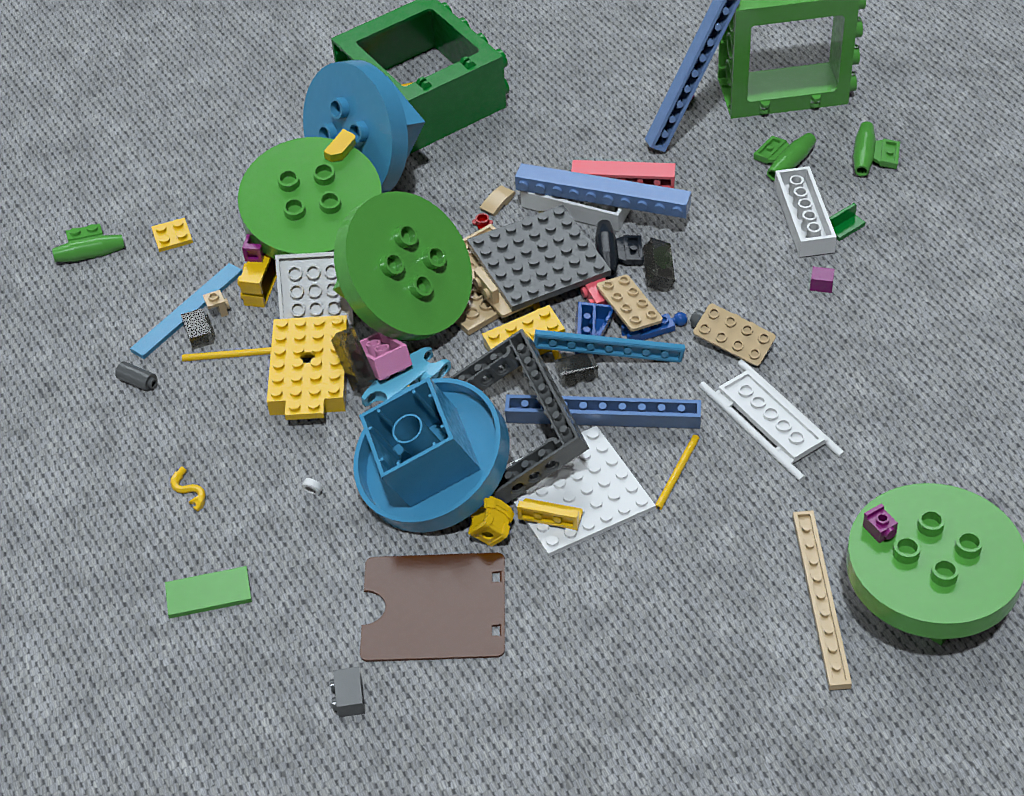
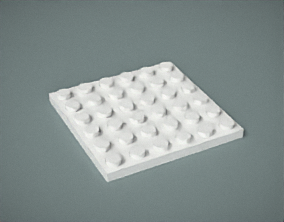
M597 426L581 432L590 449L511 500L516 509L519 500L524 501L525 498L583 509L578 530L525 521L548 557L656 509V505ZM508 463L507 466H506V468H508V467L511 466L512 464H511V463Z

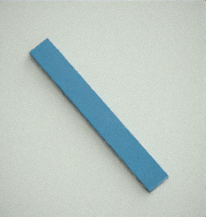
M228 263L130 348L131 352L142 359L148 357L206 306L203 295L217 290L222 292L241 276L242 269Z
M536 329L533 342L538 349L668 362H682L685 352L684 344Z

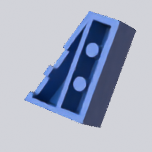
M578 301L575 316V334L604 336L612 321L613 308L610 305ZM574 352V357L593 359L595 354Z

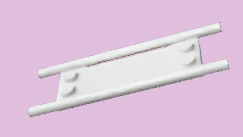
M742 359L738 362V366L745 372L719 386L716 392L704 381L699 384V387L799 482L805 479L806 476L793 463L824 444L838 457L845 454L836 443ZM732 406H734L739 412H741L777 447L775 448L772 444H770L756 429H754L740 414H738L732 408Z

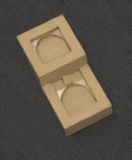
M501 185L486 198L480 209L496 216L503 205L509 204L516 193Z

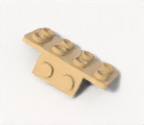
M480 266L472 270V282L501 317H507L527 308L524 307L512 312L483 267Z
M628 275L597 283L596 288L630 331H637L662 323V316Z
M713 303L708 305L693 330L695 336L754 366H760L776 338L775 334Z

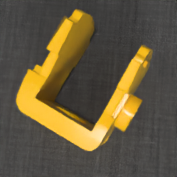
M492 496L485 498L484 507H480L471 515L472 525L469 528L468 534L486 543L488 546L496 545L506 539L509 534L510 526L508 524L512 522L514 517L512 508L498 498Z

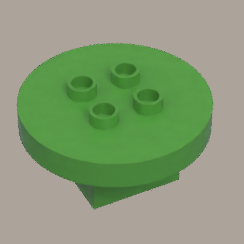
M305 137L280 143L260 155L245 172L238 191V207L243 228L246 234L250 235L252 243L261 244L263 253L275 259V255L334 252L336 236L346 216L357 206L382 193L379 175L371 161L363 153L353 147L343 160L331 162L324 158V150L334 139Z
M391 191L381 193L353 209L346 216L338 230L334 246V265L337 281L333 291L346 299L354 312L372 329L393 339L417 341L447 329L462 315L468 304L472 289V268L469 253L456 226L443 211L430 201L407 192Z
M918 483L889 490L877 496L861 510L850 530L846 567L850 583L856 595L875 616L899 630L929 638L942 646L947 639L975 635L993 627L1012 610L1019 598L1024 581V542L1010 518L987 499L955 486ZM882 503L884 509L898 522L897 533L893 538L878 543L863 527L865 512Z

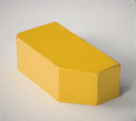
M342 129L324 150V158L331 162L343 160L356 145L355 135Z

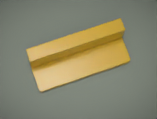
M527 498L524 501L519 500L517 506L518 519L573 530H578L583 514L582 508Z

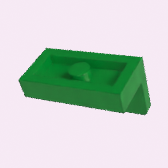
M855 203L829 217L838 241L843 240L865 226L866 222L856 215L857 205Z

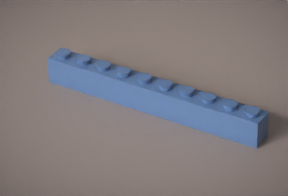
M712 0L645 137V141L651 148L663 152L666 151L740 0Z
M523 163L520 164L515 175V187L519 191L685 219L691 206V191Z
M506 394V423L551 424L544 414L543 406L536 399L537 395ZM562 396L577 425L700 429L701 400Z

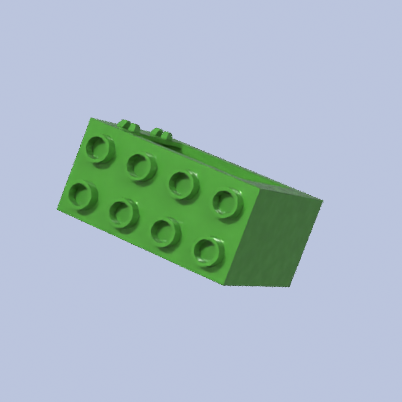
M740 0L719 43L717 78L730 118L848 104L849 93L857 89V78L855 72L852 71V65H858L860 62L859 47L855 44V38L862 37L863 23L861 17H858V10L865 9L866 0ZM833 16L829 62L749 72L751 28L753 26Z

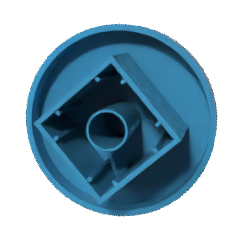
M348 60L326 65L315 75L306 94L303 109L304 137L335 139L342 129L353 133L356 138L354 148L363 153L375 167L380 178L382 193L389 192L394 188L403 173L406 160L425 121L389 77L385 76L381 70L371 63L362 60Z
M428 377L402 389L388 400L359 415L364 429L359 437L354 455L353 470L357 489L366 504L379 517L398 529L409 532H432L451 527L463 521L484 504L485 498H489L493 494L504 475L510 450V439L506 422L492 401L480 389L468 382L452 378L431 379Z

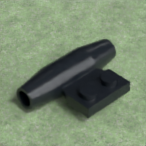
M600 220L597 223L595 235L596 250L611 269V275L605 277V279L616 277L618 261L625 263V265H643L644 255L641 235H623L616 238L610 221Z

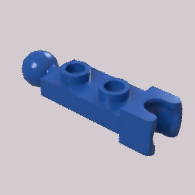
M683 312L676 313L673 318L667 313L661 315L663 318L662 323L637 331H630L625 324H622L621 334L622 336L627 335V339L645 340L675 331V325H686L688 318Z

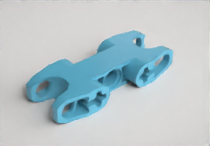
M430 347L421 348L410 354L412 365L407 367L405 371L397 373L391 379L375 380L362 395V404L369 406L375 401H386L408 385L418 383L428 377L431 379L443 378L450 371L451 362L448 359H442L436 363L427 362L433 357V349Z

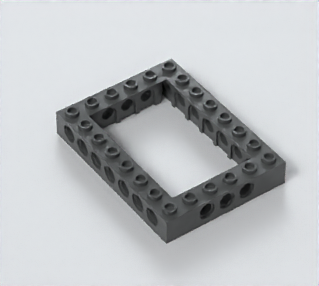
M520 329L450 377L468 382L484 391L522 365L523 373L530 381V387L538 396L536 398L537 401L543 406L544 414L552 424L551 428L559 437L558 440L554 437L545 440L544 444L533 451H529V454L517 462L514 461L511 463V466L505 469L499 485L491 496L502 500L506 504L590 449L533 340L523 329Z

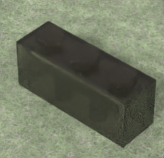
M651 237L642 249L647 287L661 292H668L675 282L671 244Z
M354 327L337 332L331 342L352 390L356 391L370 386L376 377Z

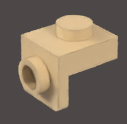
M220 290L203 295L208 309L217 307L221 317L228 315L227 309H230L227 298H223Z

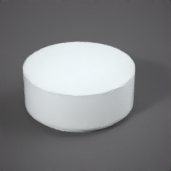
M306 478L302 484L305 492L319 495L323 489V486L318 481L311 478Z

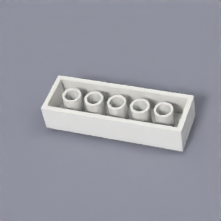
M810 166L775 171L774 188L799 257L835 253L836 234Z
M521 191V206L524 208L544 212L564 205L574 220L597 226L600 220H608L615 231L620 230L631 210Z

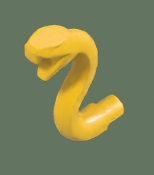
M181 466L172 475L170 485L178 493H197V496L190 500L189 504H195L193 509L200 511L205 505V490L195 484L179 485L184 474L187 472Z

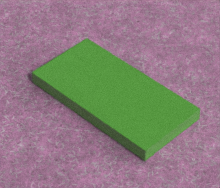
M247 566L165 582L169 619L252 602Z

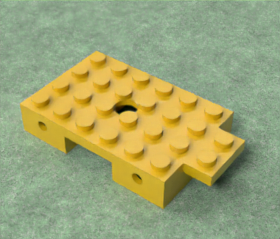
M347 315L273 320L267 406L270 415H285L286 420L324 418L325 412L346 411L347 381L345 372L346 356H348L349 349ZM301 358H312V359H311L310 363H304Z

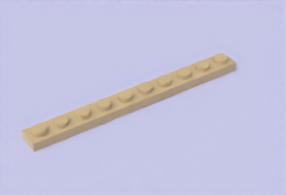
M814 511L793 512L792 517L829 690L851 689V677Z

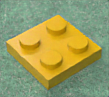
M185 217L151 226L159 252L193 243Z

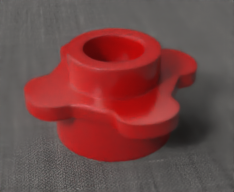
M480 213L472 220V224L476 225L480 230L489 224L493 225V221L489 220L487 214Z

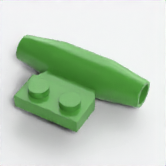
M868 121L861 123L855 137L853 162L856 175L866 176L873 161L878 163L879 166L897 169L900 142L884 138L883 140H876L874 125Z
M806 133L789 144L787 140L771 136L753 154L754 160L767 164L772 163L767 171V175L772 181H775V171L796 168L807 157L816 143V138L813 134Z
M91 224L86 227L66 230L68 243L52 248L55 263L77 262L105 256L124 249L125 246L122 235H103L100 224Z

